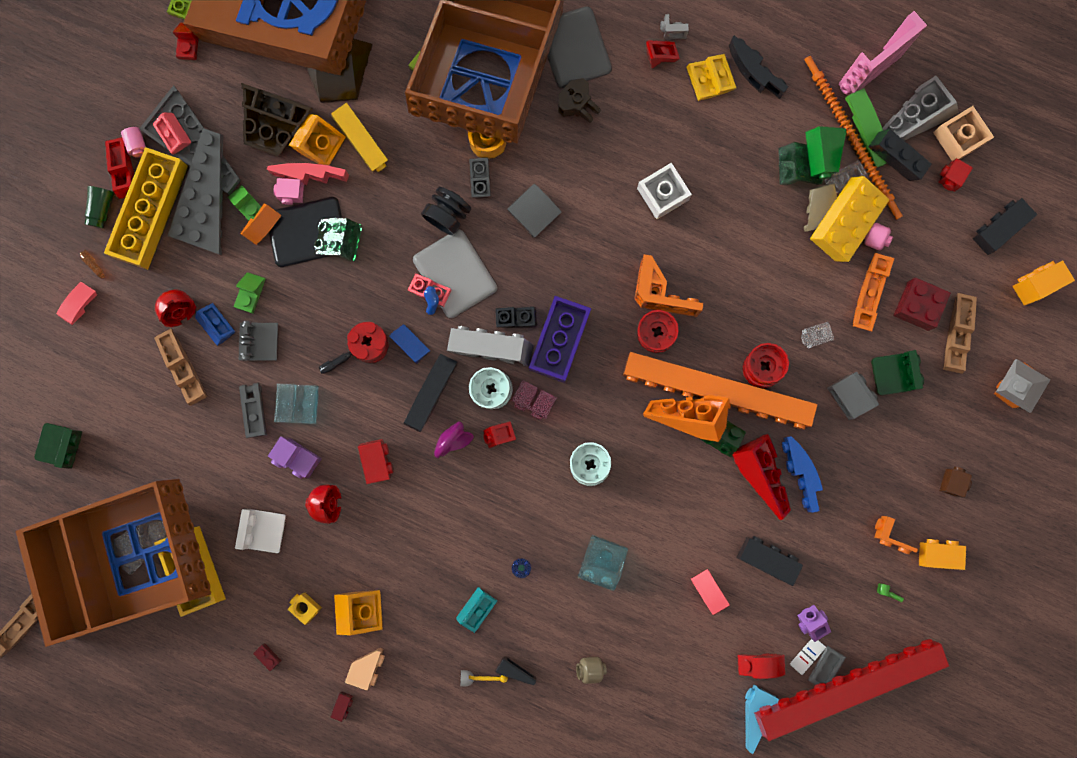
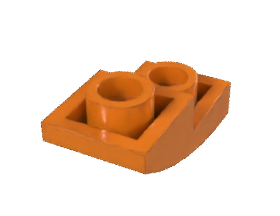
M263 204L254 219L250 218L240 234L257 245L272 229L281 215L267 204Z

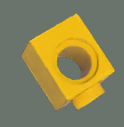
M306 593L296 594L289 602L291 606L288 608L304 625L310 623L322 609ZM301 602L307 604V612H302L300 610Z

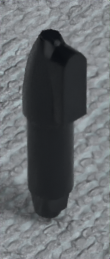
M343 353L336 359L328 360L319 366L321 374L334 370L337 366L347 361L352 353Z

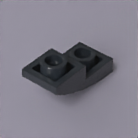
M536 307L495 308L497 328L537 326Z

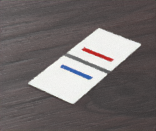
M811 639L792 660L790 665L803 675L826 647L819 640L814 642Z

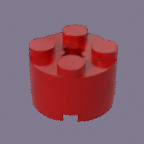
M373 322L357 324L347 335V344L350 352L362 362L376 363L387 354L389 339L381 327ZM368 339L370 340V346L366 345Z

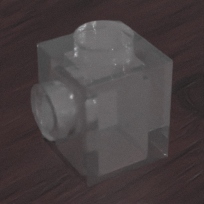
M829 322L806 328L802 331L801 335L804 345H807L808 349L834 340Z

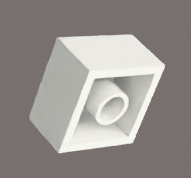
M672 163L640 181L637 187L656 219L686 203L692 195Z

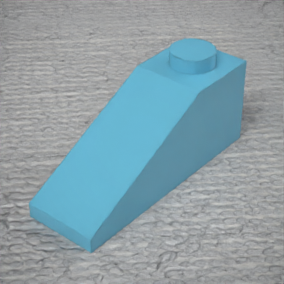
M756 685L749 688L745 699H747L745 702L746 748L752 754L762 737L754 713L760 711L759 709L763 706H772L779 701V698Z

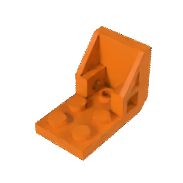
M643 255L635 293V300L641 308L663 310L670 313L697 317L703 310V303H700L695 298L682 300L676 295L665 297L667 280L651 255Z

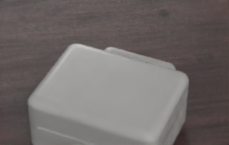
M458 230L455 236L447 235L413 257V263L421 276L451 289L445 306H440L448 318L458 316L497 291L495 281L462 230Z

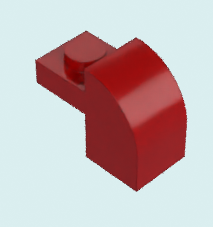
M769 653L762 655L740 654L738 655L739 675L753 676V678L758 679L784 676L785 655Z

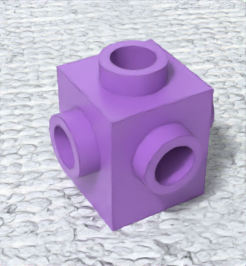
M814 605L804 609L797 615L800 621L798 624L799 628L804 634L808 633L814 642L831 632L826 614L822 610L818 611Z

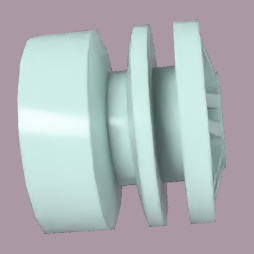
M488 367L482 368L472 376L469 383V393L473 401L479 406L488 409H499L511 399L513 386L510 378L499 369ZM495 384L494 388L497 389L496 392H491V394H489L490 390L488 389V387L493 386Z
M594 442L584 443L572 452L570 469L574 479L580 484L596 486L608 477L611 468V458L603 446ZM593 461L595 469L590 468V470H587L585 463Z

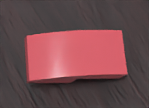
M416 273L408 288L409 292L425 299L424 291L426 288L433 285L437 286L435 288L436 292H441L438 296V305L443 307L451 293L450 288Z
M80 282L66 297L56 314L73 325L85 313L84 307L97 296L96 291Z
M708 569L691 579L713 616L730 606Z

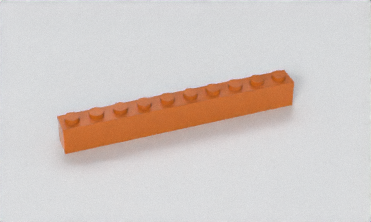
M630 352L628 355L623 376L627 377V381L637 383L639 380L645 382V386L656 388L657 385L664 387L663 391L674 393L675 391L682 392L684 397L696 396L704 399L706 395L727 397L730 400L728 409L735 407L738 408L737 411L740 413L749 414V412L756 413L758 418H774L775 422L786 425L787 422L792 423L794 428L805 430V427H812L817 408L815 403Z

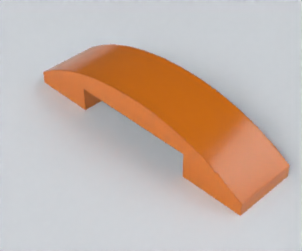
M878 253L874 254L860 291L853 327L872 332L878 314L876 313L886 278L890 275L894 258Z

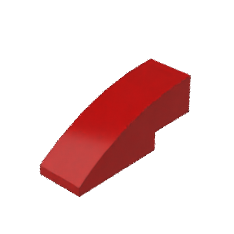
M120 137L105 141L107 169L112 180V191L119 199L126 198L134 177V171L130 155L127 153L123 138Z

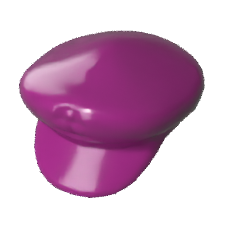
M456 422L440 435L434 456L436 458L443 457L449 451L466 447L473 440L474 435L464 432L462 422Z

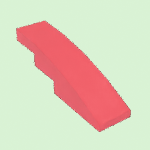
M286 163L267 167L268 172L273 176L283 179H300L304 185L308 184L309 179L327 184L329 177L347 182L349 177L345 169L320 164Z

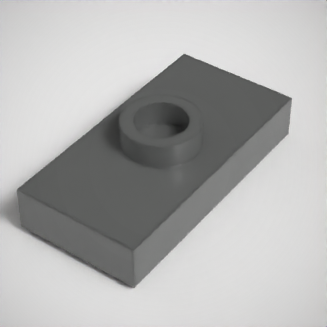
M827 646L808 680L815 685L832 681V678L836 676L846 657Z

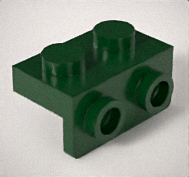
M727 421L726 429L719 442L701 440L716 448L722 454L731 457L739 448L746 432Z

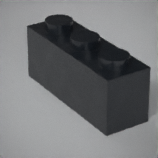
M891 129L878 132L868 148L909 181L921 180L932 165V163Z
M1023 198L1016 202L1011 200L1004 206V212H998L990 218L992 222L989 225L984 224L976 230L978 234L972 239L987 255L998 250L1037 216V213Z
M753 536L752 539L746 537L736 558L788 585L794 586L803 567L802 564L798 563L799 558L791 554L785 556L781 554V549L770 545V547L763 545L764 541L758 537Z

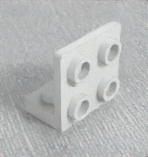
M242 509L235 549H253L279 553L286 515Z

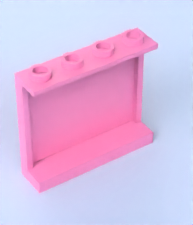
M915 11L908 15L884 46V51L872 61L863 52L858 56L839 82L840 89L844 94L850 95L861 90L902 57L927 26Z

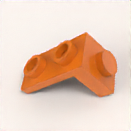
M881 516V519L877 520L874 538L879 539L880 544L891 547V545L899 547L898 551L908 555L910 552L917 553V548L889 538L895 519Z

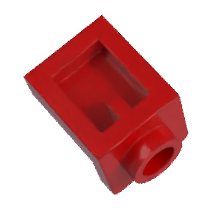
M511 421L491 426L483 431V438L488 448L516 440Z

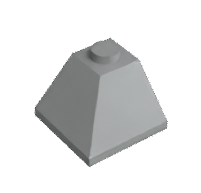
M1015 359L996 393L1031 413L1050 379Z

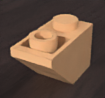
M379 648L355 660L351 664L345 683L364 690H368L371 685L374 686L378 678V674H375L377 667H381L385 657L382 655L384 649Z

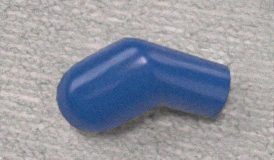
M428 286L424 291V297L428 304L426 312L433 315L436 312L439 297L436 294V289L433 286Z

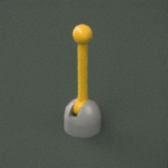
M461 670L460 686H470L474 680L501 681L505 683L508 677L503 675L501 677L474 676L471 671Z

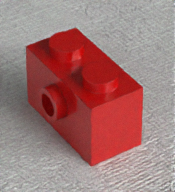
M383 439L361 443L358 446L366 484L390 479L391 473H394L392 462H388L387 459L389 454L387 443H384Z

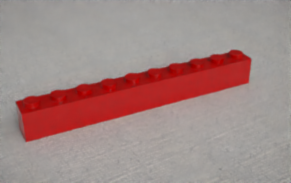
M927 639L918 646L904 648L901 653L887 655L884 660L870 662L867 667L853 669L850 671V674L836 676L828 683L816 684L811 690L799 691L794 697L782 698L777 704L763 706L759 709L760 711L754 714L762 736L771 741L947 668L949 664L942 644Z

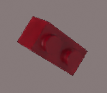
M265 643L253 653L269 671L273 670L282 661Z
M341 691L330 718L340 722L346 719L349 713L347 711L348 707H351L353 703V696Z

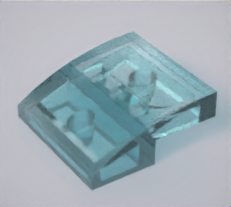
M277 384L274 422L316 424L319 386Z

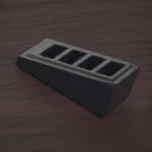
M506 656L503 657L495 670L497 674L530 685H535L537 678Z

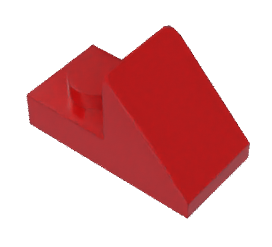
M180 23L173 31V34L178 38L176 57L182 60H197L199 38L183 23Z
M652 40L646 42V51L651 68L656 67L661 62H676L680 59L675 42Z

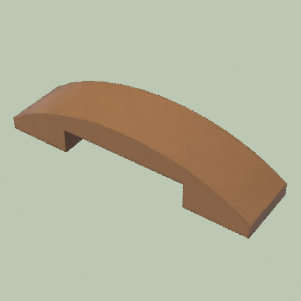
M32 594L20 606L21 609L0 631V659L38 621Z

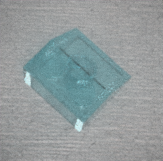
M592 535L577 578L614 591L621 578L628 548Z

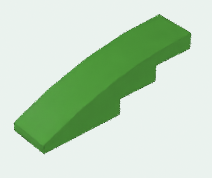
M863 88L848 95L845 99L854 114L852 119L860 133L858 137L861 138V143H864L863 147L867 148L865 151L869 152L868 156L872 157L871 162H875L873 165L879 168L887 164V162L868 148L878 132L883 131L875 109Z

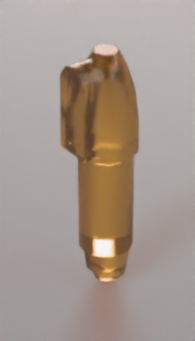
M87 250L81 251L80 257L82 261L99 278L104 279L105 275L102 269L94 262L95 259Z

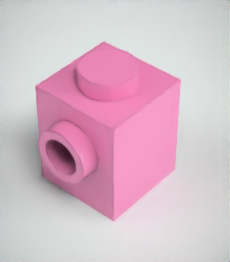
M277 178V184L274 185V195L282 204L293 205V203H303L304 184L300 179Z

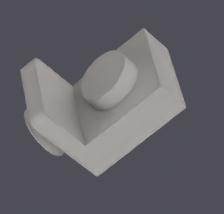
M665 14L664 21H661L660 31L664 33V40L687 38L688 24L681 22L670 24L669 14Z

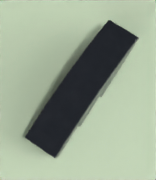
M443 354L439 355L404 421V425L418 432L423 430L451 374L457 366V361Z

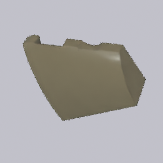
M834 184L823 185L809 191V205L806 211L809 217L808 224L804 226V231L817 229L837 199Z

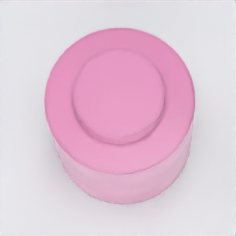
M138 127L124 129L121 135L128 155L135 158L142 157L146 145L141 130Z

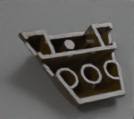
M353 38L352 49L348 52L346 66L342 69L341 75L306 67L320 102L358 100L364 79L363 75L373 44Z
M241 83V89H243L242 107H244V144L280 157L312 108L280 95Z

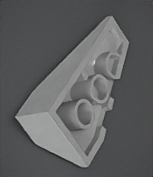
M934 76L915 90V94L909 101L903 104L901 110L896 115H893L882 129L883 131L891 129L905 141L942 124L959 113L957 102L939 78Z

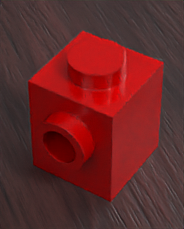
M956 158L948 166H944L940 172L942 177L939 183L945 189L955 192L962 187L973 167Z

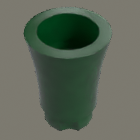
M87 186L85 225L104 228L109 208L115 195L113 191Z

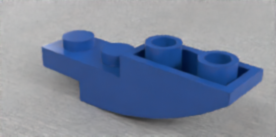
M792 436L783 438L782 448L783 452L787 453L788 461H786V467L788 472H791V476L799 475L800 477L798 479V486L804 495V498H802L803 507L807 509V512H818L820 510L816 492L822 491L823 488L817 470L802 446Z

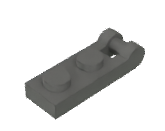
M258 382L253 383L251 386L240 385L239 390L246 438L267 435L261 384ZM254 393V398L248 399V394Z

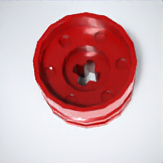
M652 310L646 313L641 318L637 329L638 340L641 346L653 353H662L670 349L675 343L679 332L678 323L674 316L663 310ZM658 328L661 329L660 333L663 335H658L657 337H654V332L652 330H657Z
M764 343L758 345L744 360L742 370L745 379L754 387L761 389L771 388L787 373L789 368L788 355L783 348L776 344ZM766 365L767 368L762 371L760 368Z

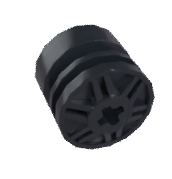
M439 186L436 189L438 195L434 194L431 197L437 205L427 203L421 212V216L442 232L455 236L461 226L456 217L463 220L466 219L465 213L471 211V206L455 192Z

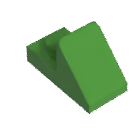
M242 185L228 196L233 205L248 220L250 218L254 219L261 208V205Z
M247 272L236 285L240 290L234 308L254 314L266 278Z

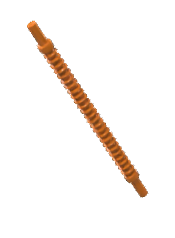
M811 56L806 57L804 60L813 74L812 79L814 82H817V87L820 86L819 91H823L822 96L825 95L824 100H828L827 105H831L829 108L833 109V114H836L835 118H838L837 122L841 123L840 127L846 128V137L848 136V141L852 142L850 145L854 146L853 150L857 151L856 155L860 156L858 159L862 160L861 164L865 165L864 169L867 168L866 173H870L869 178L873 179L872 183L875 182V186L889 199L887 205L895 219H900L903 215L894 201V195L890 194V189L886 188L888 185L884 184L885 180L881 179L880 171H877V166L873 165L875 162H871L872 157H869V152L865 151L867 148H863L864 143H860L861 138L858 139L859 134H855L856 129H852L853 124L850 125L851 120H847L848 115H844L843 107L839 106L840 102L836 101L838 98L834 97V92H831L832 88H829L830 84L826 83L827 79H824V73L819 71Z

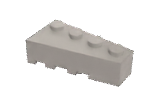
M458 326V329L451 328L447 351L475 358L481 356L483 359L492 361L499 358L500 361L514 364L515 361H518L523 366L529 367L534 345L521 334L513 333L512 336H505L506 333L494 331V334L487 333V330L477 328L476 331H469L468 327Z

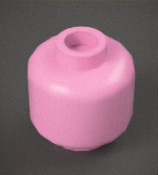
M874 223L864 238L865 245L881 251L885 246L889 247L893 236H890L891 229L879 223Z

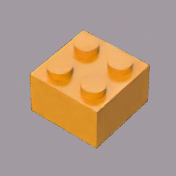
M1063 260L1056 264L1054 261H1051L1033 270V272L1018 278L1019 283L1013 285V288L1023 305H1027L1052 294L1072 283L1075 279Z

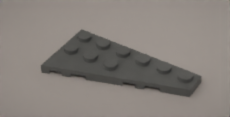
M173 85L139 129L169 151L153 123L163 112L173 113L192 142L174 155L191 166L204 127ZM223 155V159H221V171H223L221 188L230 195L241 180Z
M203 128L168 236L222 255V248L220 246L222 238L223 189L221 188V178H223V171H221V159H223V135Z

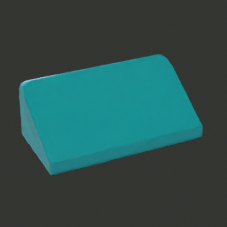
M478 587L458 614L456 620L462 626L475 633L497 600Z

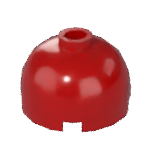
M177 289L162 293L155 303L156 315L165 327L181 325L180 321L186 317L189 320L196 311L193 299L184 291Z
M320 485L314 488L305 502L310 517L320 523H335L341 512V507H337V499H341L340 490L336 485Z

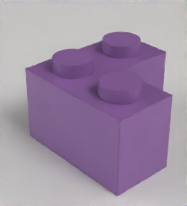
M282 436L268 455L272 459V464L279 468L283 467L286 469L289 467L293 470L292 474L300 479L303 477L309 478L322 459L291 438Z

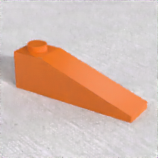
M706 395L704 399L686 397V400L675 401L674 399L651 400L643 416L697 438L719 442L726 429L730 400L727 397Z

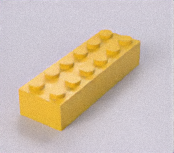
M145 147L104 254L137 267L149 269L187 171V164L179 158Z

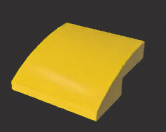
M725 54L711 56L705 61L690 63L686 67L698 101L719 96L736 89Z

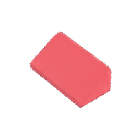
M163 112L153 123V126L172 155L192 143L173 113Z

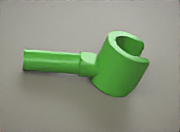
M878 583V594L903 602L904 598L889 592L890 585Z

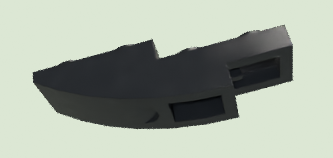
M734 35L729 48L734 62L742 75L760 93L766 88L781 99L789 86L786 85L783 79L774 76L769 68L761 66L764 58L757 50L751 49L743 39L737 38Z

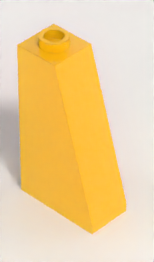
M347 102L331 113L333 120L372 172L383 170L387 166L385 163L388 159Z

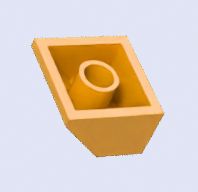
M308 114L289 146L317 164L329 166L346 136L318 115Z
M380 590L334 595L337 635H356L383 630Z

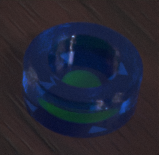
M519 558L513 562L512 573L516 577L525 578L530 574L531 564L527 559Z

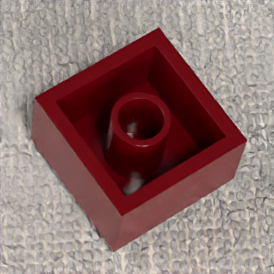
M915 277L907 282L893 316L927 331L935 329L938 326L951 292Z

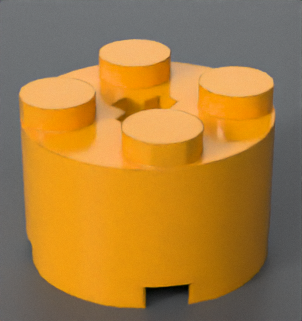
M468 131L470 147L478 157L491 159L504 152L506 142L496 137L486 139L484 134Z

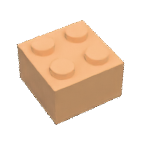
M974 106L945 122L933 132L952 161L956 158L959 160L994 138Z

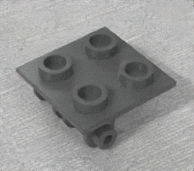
M251 321L240 323L239 361H277L278 323H251Z

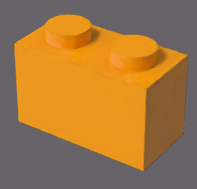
M927 539V543L920 542L919 566L965 570L966 546L959 545V541L946 540V544H939V540Z

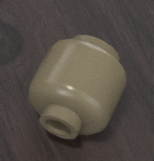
M599 657L582 658L576 665V673L578 679H581L584 684L600 683L607 673L606 664L602 663Z

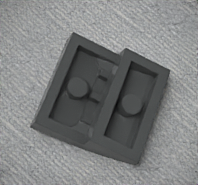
M536 184L529 187L507 208L517 222L521 223L534 238L561 213L560 209Z

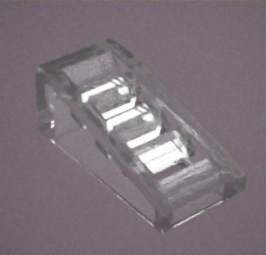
M858 160L839 170L838 173L832 174L831 178L825 179V183L834 184L837 194L843 190L850 177H857L852 168L855 169L859 177L865 176L867 178L868 175Z

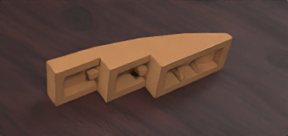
M961 293L956 295L948 331L943 370L961 374L966 371L967 353L970 351L971 334L975 331L977 297Z
M169 329L156 336L154 339L166 367L171 370L176 385L181 388L187 404L192 406L206 398L207 395L200 379L174 331Z

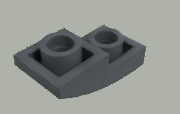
M488 158L469 159L472 197L490 196Z

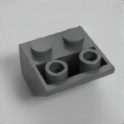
M858 372L844 376L827 388L848 420L855 419L879 405L877 395L872 390H869L866 386V379L863 375L858 374Z

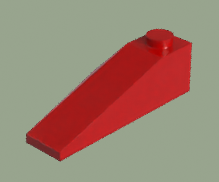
M765 434L742 445L733 454L734 462L742 475L779 520H783L791 511L786 489L780 483V475L782 473L781 469L776 467L774 459L777 457L776 450L769 434Z

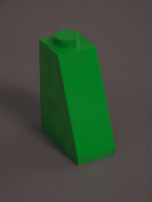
M819 126L805 133L811 177H819L820 180L831 178L832 174L839 172L846 128Z

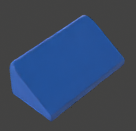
M213 303L196 312V320L217 346L235 333L234 329Z
M404 324L389 335L416 364L430 352Z

